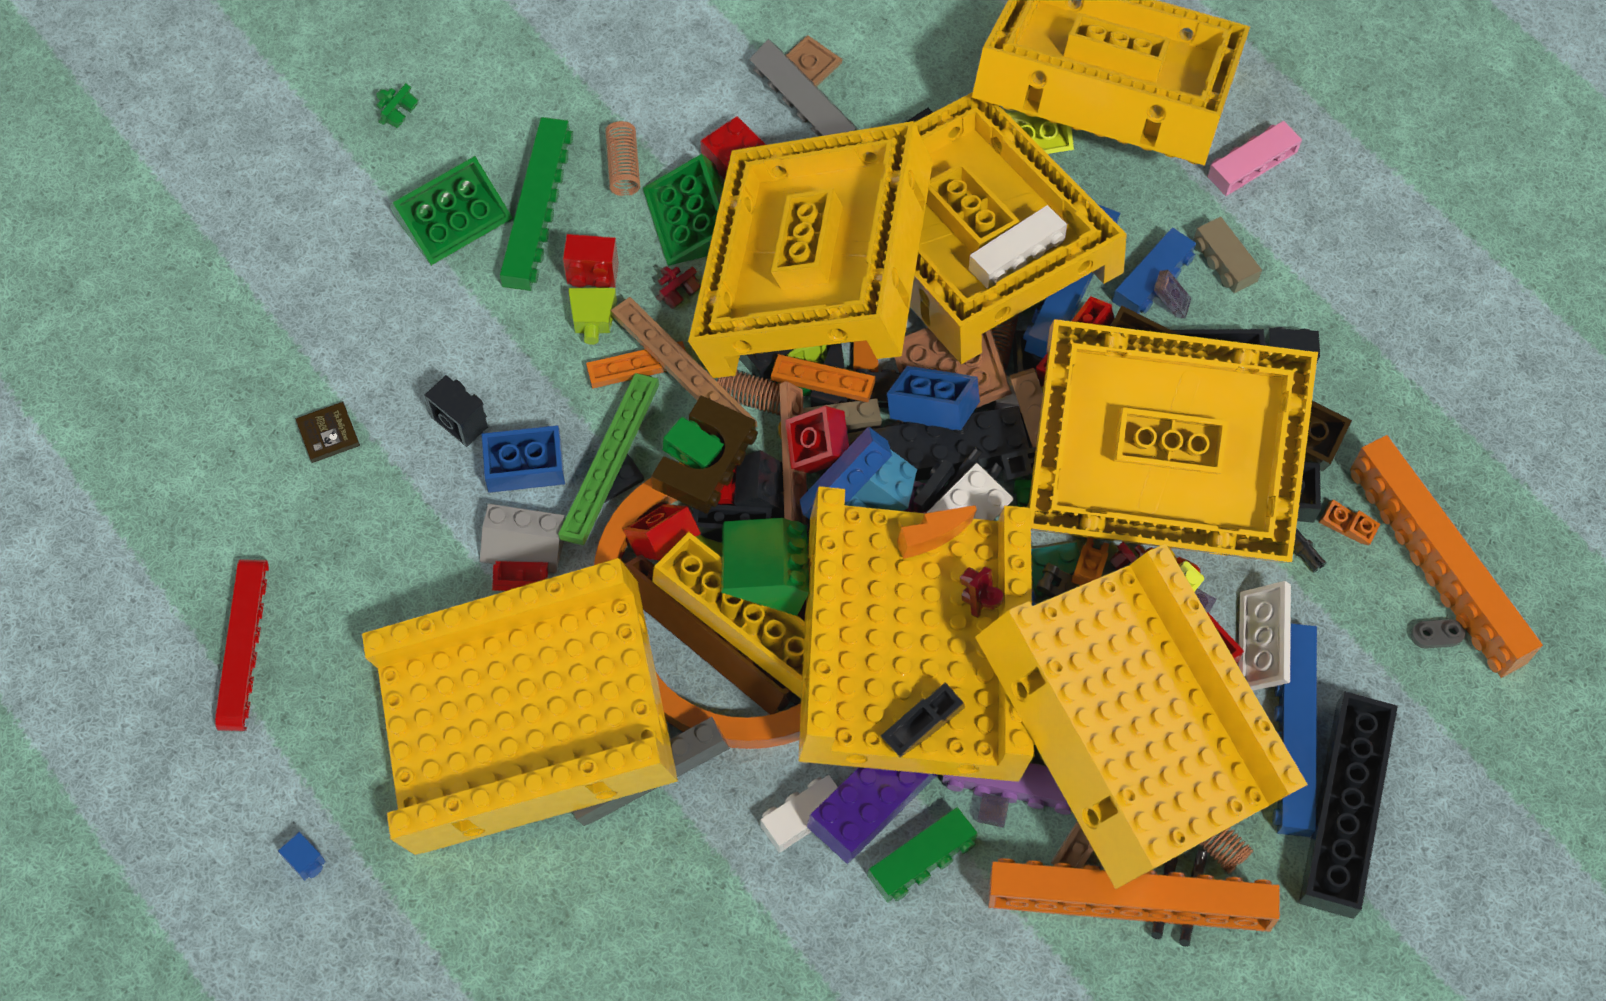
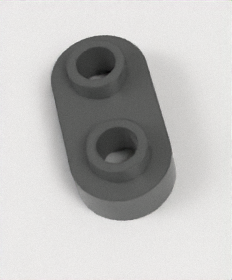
M1452 619L1422 621L1417 623L1411 631V639L1414 644L1424 649L1454 647L1459 645L1465 637V629L1458 621ZM1448 629H1453L1456 634H1451ZM1422 631L1429 632L1430 636H1425Z

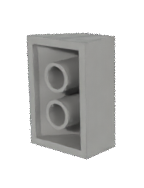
M488 504L482 526L480 562L495 564V561L549 562L548 573L556 574L564 543L563 540H560L558 534L565 521V515Z

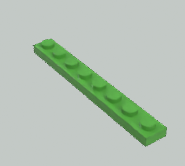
M634 374L559 531L560 540L585 545L660 385L658 378Z

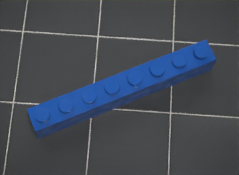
M1099 205L1118 223L1120 212ZM1093 272L1041 301L1040 305L1042 308H1037L1032 318L1033 327L1028 325L1023 339L1027 342L1024 351L1042 358L1045 357L1048 353L1049 329L1054 319L1072 321L1092 280Z
M1290 623V683L1275 686L1274 695L1279 697V706L1275 707L1274 721L1279 722V731L1276 732L1308 785L1278 801L1277 808H1274L1272 822L1273 825H1277V834L1311 837L1316 830L1317 626Z

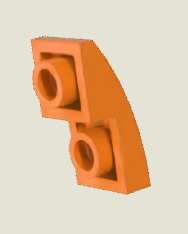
M1334 499L1328 503L1319 520V523L1365 545L1371 544L1380 526V523L1359 510L1354 513Z

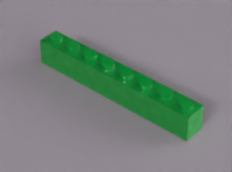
M540 118L500 272L502 287L531 291L533 283L538 282L539 269H537V265L543 262L544 249L542 245L543 242H548L549 229L547 225L548 222H553L554 209L552 205L558 202L559 189H557V185L563 182L564 170L562 165L568 162L569 151L566 149L567 145H572L573 131L570 130L568 120Z

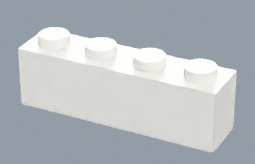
M1047 205L972 253L969 260V271L989 289L996 282L1025 267L1032 260L1041 258L1047 250L1062 244L1065 240L1067 224Z

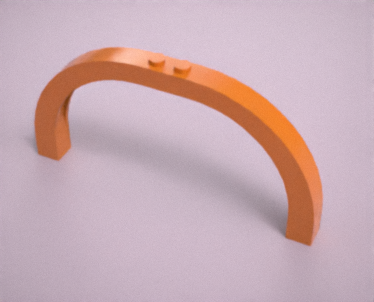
M651 478L637 487L620 504L607 523L598 544L594 565L617 558L622 559L625 549L629 544L623 529L661 505L672 504L677 500L652 489ZM656 673L665 719L682 732L712 717L718 724L730 748H770L799 740L801 703L785 711L761 717L744 718L719 715L687 702L672 691Z

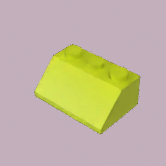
M1003 109L1047 154L1074 150L1071 126L1051 123L1047 119L1037 116L1031 117L1020 111Z

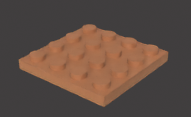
M928 327L905 336L902 356L894 357L899 373H902L907 366L977 376L980 399L977 407L1012 394L991 329L982 334V353L963 364L958 362Z

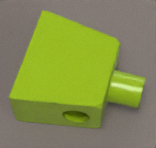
M569 288L575 333H584V342L589 345H595L599 342V333H610L613 322L611 310L617 305L616 288Z

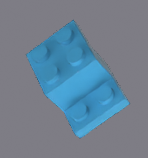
M891 450L892 456L850 499L846 506L895 511L906 510L909 506L917 469Z

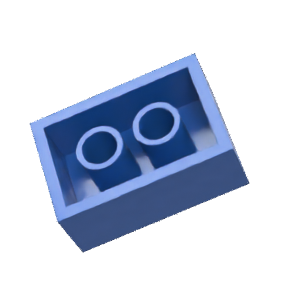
M907 366L887 393L890 419L920 423L927 426L944 427L951 430H961L980 402L978 377Z
M558 425L482 434L484 474L489 493L565 485L562 442Z

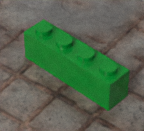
M956 807L869 868L868 878L887 903L892 899L897 902L909 893L908 888L915 883L918 886L925 883L932 876L930 872L939 867L942 870L950 865L954 860L952 857L958 852L965 854L976 845L974 841L978 832L960 809Z

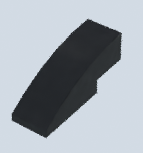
M945 682L927 699L924 700L923 698L885 731L881 737L899 757H902L965 708L964 702Z

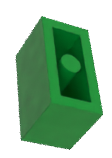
M681 417L664 436L662 450L689 468L704 469L713 466L721 459L724 444L715 435H709L703 431L696 422L688 421Z

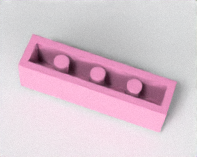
M1285 121L1277 125L1273 124L1261 135L1251 137L1243 146L1233 148L1222 159L1220 157L1215 159L1210 165L1208 178L1227 196L1297 153L1302 139Z

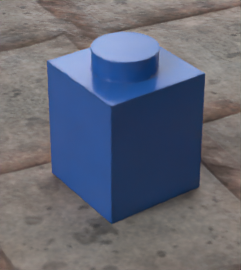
M300 832L278 850L283 859L304 881L308 877L314 878L323 869L322 865L326 862L322 855Z

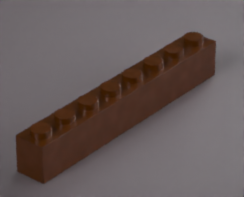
M639 555L625 564L638 582L642 607L645 612L651 615L770 715L778 713L788 706L794 695L790 689L652 582L654 564L643 555Z

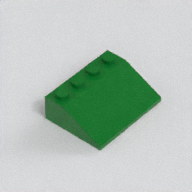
M700 154L643 187L668 266L707 257L709 253L723 185L716 165L706 156Z
M476 156L392 202L390 206L391 211L403 230L431 266L513 219Z
M785 518L725 521L722 525L721 593L797 616L809 594L807 525Z

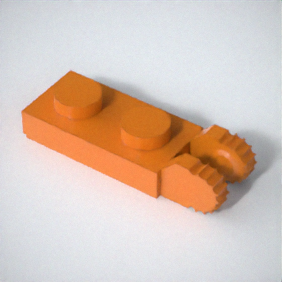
M1088 537L1086 545H1083L1071 581L1072 583L1081 586L1101 577L1108 556V543L1104 542L1100 550L1092 548L1094 539Z

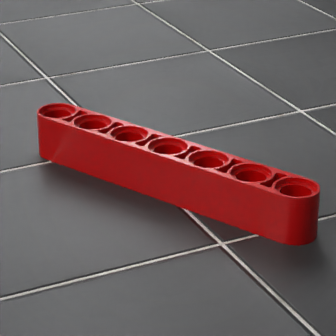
M240 559L237 564L215 717L217 731L247 730L245 720L249 718L251 703L248 702L249 693H252L254 677L251 676L252 669L256 667L257 659L255 647L256 643H259L261 627L258 626L259 619H262L264 603H262V597L266 594L267 587L265 575L266 571H269V564L265 559Z

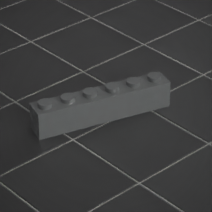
M769 39L749 59L755 65L753 70L761 78L766 76L770 80L767 84L776 93L780 91L784 95L781 99L789 107L795 106L798 109L796 114L805 123L808 120L813 125L811 130L818 137L859 130L799 67Z
M712 717L670 739L677 777L730 749L718 724ZM656 788L575 810L573 813L576 820L583 826H586Z

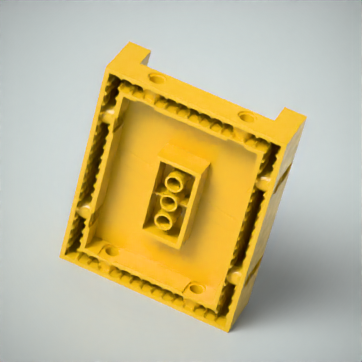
M1008 0L983 46L972 98L978 99L983 103L1002 106L1007 110L1020 111L1031 117L1044 118L1051 123L1068 125L1075 130H1085L1099 137H1109L1123 144L1136 145L1147 151L1153 150L1163 153L1168 157L1184 159L1191 164L1205 166L1250 26L1159 0ZM1183 28H1189L1192 32H1187Z
M973 92L914 122L933 163L910 307L960 364L982 353L983 333L1091 272L1103 284L1123 274L1127 237L1126 232L999 105L983 103L978 99L972 98ZM1048 205L1067 224L1065 240L1059 246L1047 250L1041 258L1032 260L1025 267L999 280L994 286L987 289L969 271L970 255Z
M914 121L732 150L688 340L712 378L736 376L740 355L867 340L877 359L902 356L933 163Z
M1054 319L1049 329L1046 374L1030 498L1027 504V508H1031V530L1155 547L1167 544L1168 548L1278 563L1292 562L1318 352Z
M818 486L810 516L809 594L806 598L798 762L1019 782L1034 756L1033 740L975 636L1008 610L1026 602H1030L1032 605L1031 508L1004 505L998 521L973 519L968 527L949 542L926 553L903 559L897 541L902 527L921 524L924 513L846 506L845 489ZM986 566L992 570L993 587L999 588L1003 593V603L995 609L983 607L981 615L977 618L971 615V606L962 601V593L966 586L960 584V576L968 567L980 572ZM946 682L964 702L965 708L914 749L899 757L881 735L923 698L924 700L927 699Z
M1167 544L1147 551L1129 566L1032 606L1030 602H1026L1014 607L975 636L1115 889L1308 785Z
M620 558L362 633L365 658L378 668L398 810L387 812L390 839L414 855L678 782L638 582Z

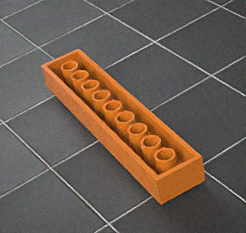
M1388 435L1362 447L1350 468L1353 481L1363 487L1367 500L1371 504H1375L1379 509L1382 521L1387 525L1390 524L1395 531L1398 543L1406 546L1410 552L1412 562L1416 566H1420L1424 571L1427 583L1432 587L1435 586L1440 593L1443 605L1451 608L1456 615V621L1472 637L1473 646L1478 651H1482L1486 656L1489 668L1494 673H1498L1502 678L1525 666L1543 644Z
M1001 858L998 859V862L992 861L988 908L1145 922L1159 921L1169 924H1188L1193 926L1270 932L1279 920V885H1274L1271 881L1264 879L1255 880L1254 883L1243 882V879L1238 877L1214 880V877L1211 875H1198L1197 878L1185 877L1183 873L1172 872L1165 876L1157 875L1156 871L1150 870L1115 889L1106 871L1100 870L1098 866L1086 865L1083 866V869L1071 868V865L1066 863L1043 866V863L1040 861H1027L1026 864H1018L1012 859Z

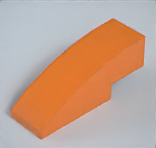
M976 506L925 513L921 524L902 527L897 541L903 559L934 550L959 535L972 523L977 510Z

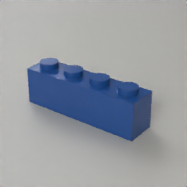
M1172 227L1115 290L1112 302L1119 307L1122 305L1138 314L1141 312L1145 314L1152 306L1153 298L1155 296L1161 297L1167 288L1166 284L1170 280L1174 282L1181 273L1180 268L1183 265L1188 266L1195 257L1193 251L1196 243Z
M868 426L800 499L803 515L810 519L818 486L845 489L846 505L892 456L888 441Z

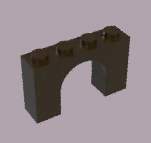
M701 395L689 414V421L696 422L703 431L709 435H715L721 440L722 444H724L723 456L716 464L704 469L689 468L663 456L651 475L652 489L708 514L711 507H716L719 503L721 490L724 485L728 486L732 481L734 468L736 465L740 466L746 455L745 450L748 445L752 446L754 444L758 431H756V420Z

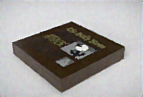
M344 402L295 418L311 463L360 446Z

